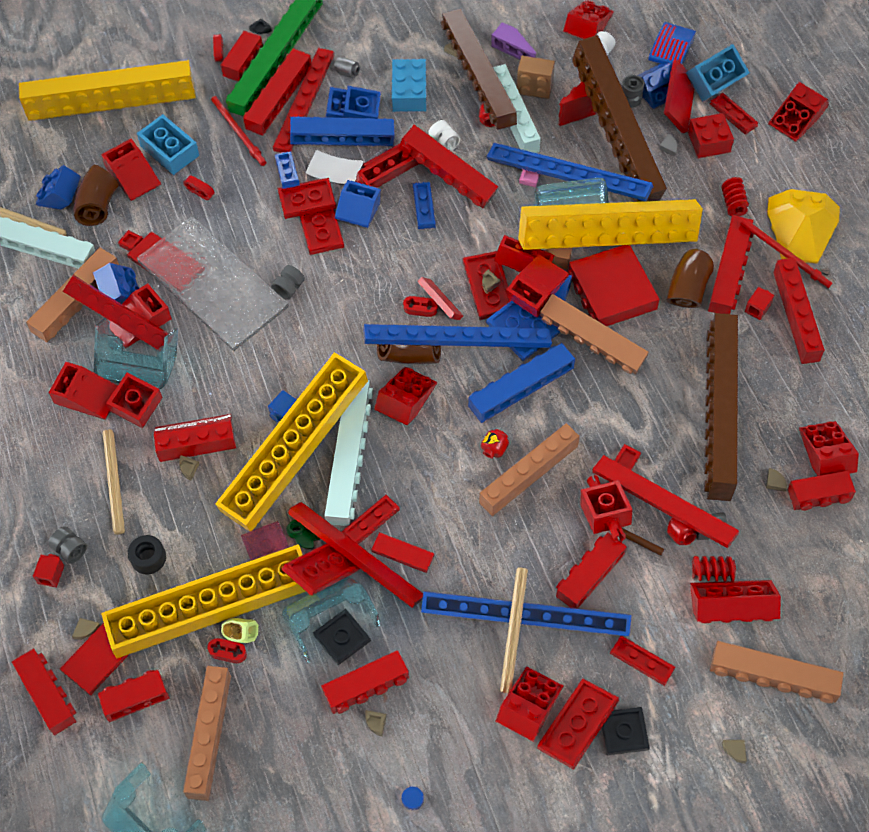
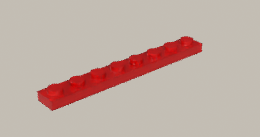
M323 48L317 49L276 138L273 151L279 153L292 151L294 144H290V117H307L333 60L334 51Z

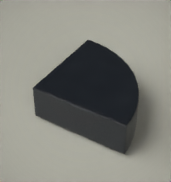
M261 18L250 25L249 30L255 34H266L272 31V27Z

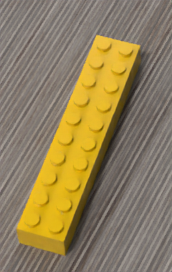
M189 60L19 83V99L28 121L196 98Z
M696 199L521 207L518 240L523 250L698 241L703 208Z
M334 352L215 503L219 511L249 532H252L368 382L366 372Z
M299 544L102 612L101 615L110 646L116 659L306 592L282 570L284 564L303 555Z

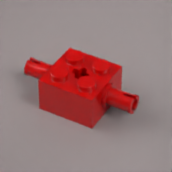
M594 475L595 481L590 476L587 479L589 488L581 489L580 505L593 534L610 530L614 542L619 543L617 537H619L621 542L624 541L626 534L622 527L632 525L633 509L619 480L601 484L598 476Z

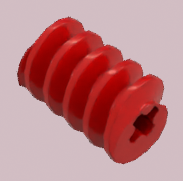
M740 177L727 179L721 187L727 212L731 217L732 215L740 217L748 212L749 202L747 201L748 198L743 180Z
M694 556L692 559V578L694 580V577L697 576L698 580L702 581L703 576H706L707 581H710L711 576H714L715 582H718L719 576H722L723 581L726 582L727 577L730 576L731 581L734 582L736 576L735 560H732L731 556H727L725 561L722 556H718L717 561L714 556H710L709 560L706 556H702L701 560H699L698 556Z

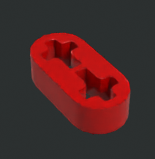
M222 34L213 35L215 62H222L224 60Z
M189 175L183 181L184 186L190 192L205 200H209L215 194L210 185L192 175Z
M409 296L403 301L404 311L410 315L432 317L438 312V304L431 298Z
M215 638L207 646L209 655L217 660L239 664L247 657L245 646L239 642ZM217 645H220L223 650H218L215 653L213 647L216 648ZM237 649H240L242 654H238L237 657H235L232 652H236Z

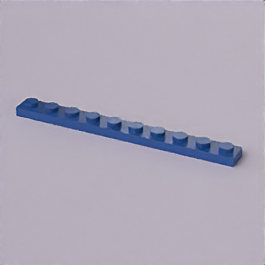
M493 143L487 155L489 161L642 201H647L653 188L651 182L498 143Z
M364 324L363 328L365 344L550 348L552 345L550 330L544 328Z

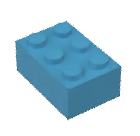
M734 44L686 72L702 102L750 73Z
M392 59L393 112L426 111V59Z
M163 114L136 133L140 147L173 175L200 156L197 142Z

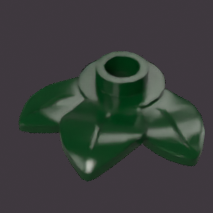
M292 520L287 525V535L295 539L297 545L299 544L302 548L312 549L314 548V541L320 540L318 536L297 520Z

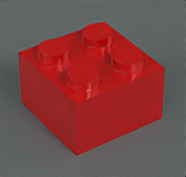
M724 113L690 119L688 135L697 158L731 153L734 137Z
M126 372L106 404L110 412L143 429L163 397L160 389Z

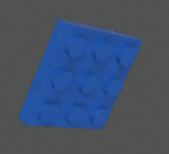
M510 301L486 320L489 327L549 329L551 340L561 333L558 331L557 326L546 324L542 321L540 315L538 317L532 315L513 301ZM510 347L522 361H525L540 349L533 347Z

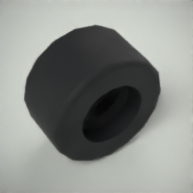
M142 535L135 538L127 550L131 565L134 570L141 574H154L164 566L166 561V551L161 541L152 535ZM145 550H154V555L147 560L140 559L141 553Z

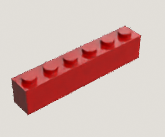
M293 48L286 55L284 62L278 66L277 72L269 79L267 86L261 90L257 100H254L250 110L244 114L243 121L246 130L264 136L304 79L311 64L310 54Z
M415 124L401 139L399 147L404 153L410 154L419 164L425 165L433 174L441 177L446 184L452 185L461 195L471 199L476 206L484 209L495 195L499 186Z
M732 215L708 312L730 314L731 310L736 308L738 300L734 298L735 295L739 296L741 285L738 282L743 280L745 270L741 269L742 266L746 267L748 256L745 253L750 251L752 242L749 241V238H753L754 235L740 224L744 217ZM745 218L753 224L754 220Z
M779 259L776 262L773 274L801 364L820 362L825 349L796 259Z

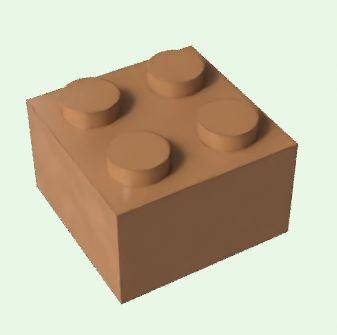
M521 55L517 71V89L519 94L549 99L553 86L555 61Z

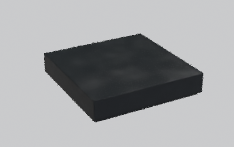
M346 608L313 632L314 637L337 665H340L371 641V638Z
M642 707L613 710L602 726L606 755L649 751L650 746Z

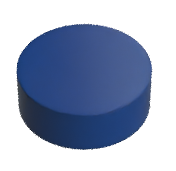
M414 786L406 788L402 793L403 805L409 810H417L422 806L424 801L422 791Z

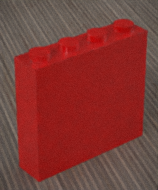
M621 245L569 262L567 272L572 276L571 281L574 284L575 293L580 295L583 308L587 309L590 317L603 325L610 326L658 310L660 299L630 245Z

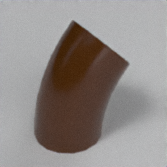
M92 165L86 172L75 197L74 218L78 223L85 226L99 225L107 219L109 202L119 187L116 179L98 165Z
M690 249L683 254L670 282L666 299L668 303L685 308L701 307L708 280L714 270L713 260L708 253L700 249Z
M377 344V356L381 361L392 363L438 364L441 359V346Z

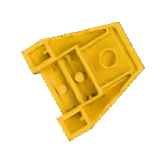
M789 189L769 197L767 216L770 218L771 228L775 233L776 241L802 261L818 264L838 225L840 207L825 193ZM780 254L781 259H787L782 254Z

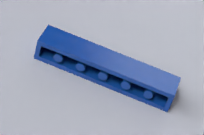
M290 117V144L393 146L394 119Z
M563 343L557 346L554 345L542 355H536L532 361L521 364L511 373L504 374L496 382H490L484 389L473 392L468 397V407L477 419L483 423L574 369L575 358Z

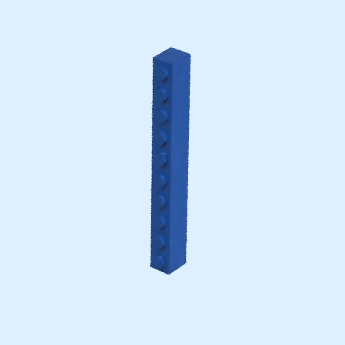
M424 591L421 613L509 623L512 601ZM524 602L521 624L630 636L632 615Z

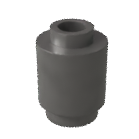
M344 57L337 58L335 61L334 69L339 74L354 78L360 72L359 63Z

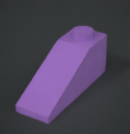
M502 22L492 34V47L517 59H521V55L536 58L535 50L516 28Z

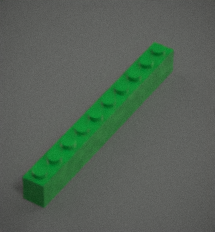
M295 0L290 4L286 14H283L273 33L267 37L264 46L259 49L255 59H252L248 69L243 72L240 81L235 84L231 94H228L226 104L229 112L244 117V114L250 110L254 100H257L261 90L267 86L269 79L277 72L278 66L282 65L286 55L294 48L323 5L322 0Z

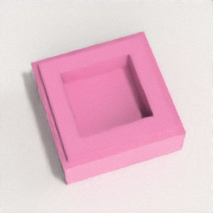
M523 170L519 183L536 187L541 174Z

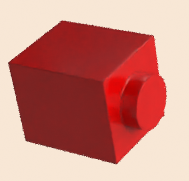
M758 287L748 300L744 312L761 321L770 308L774 295L768 290Z
M48 554V556L40 555L33 574L37 584L57 588L64 569V564L60 557L54 554Z

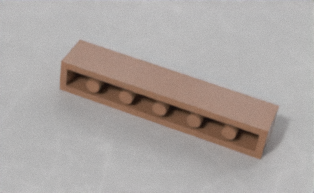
M100 247L73 275L98 289L93 272L108 263L119 264L115 256ZM70 278L26 322L30 332L45 342L55 337L57 332L84 305L62 292Z
M554 294L550 296L540 312L543 322L550 326L552 324L557 326L558 331L564 335L570 334L577 343L588 345L589 349L595 354H603L610 363L621 365V369L628 374L634 373L636 375L648 356L649 352Z
M567 423L564 424L479 493L480 505L491 516H494L578 447L580 436Z
M717 641L714 647L710 671L715 672L718 676L726 677L728 675L735 677L741 682L751 681L761 687L771 686L778 688L781 692L799 693L801 697L818 698L824 703H836L839 699L844 672L721 641Z
M207 666L183 790L187 799L209 801L231 680L228 668Z

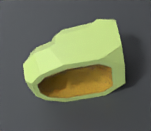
M231 618L222 624L221 632L227 640L249 643L256 640L259 625L252 619Z

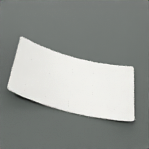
M316 150L306 170V174L319 179L329 177L330 182L345 184L347 180L355 182L357 172L361 169L364 161L339 158Z

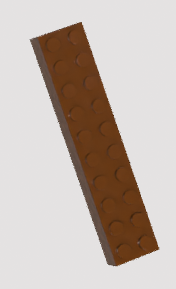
M598 35L580 40L572 57V62L579 71L580 81L584 82L587 96L591 98L592 108L599 116V124L606 132V140L612 146V153L618 159L619 169L625 176L651 182L653 188L647 201H660L667 187ZM633 198L634 202H643L642 200Z
M715 313L714 319L710 320L709 330H707L706 341L709 342V346L706 348V357L709 360L706 363L708 378L705 384V389L708 390V395L705 398V406H708V412L706 411L705 423H708V426L705 429L707 445H705L704 457H707V463L704 465V474H707V480L704 481V492H707V500L731 501L737 486L738 315Z

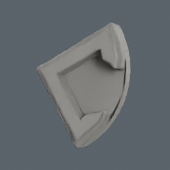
M668 134L660 144L659 149L675 156L677 142L674 137Z

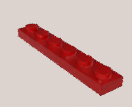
M72 275L62 291L159 351L163 349L171 337V334L75 275Z

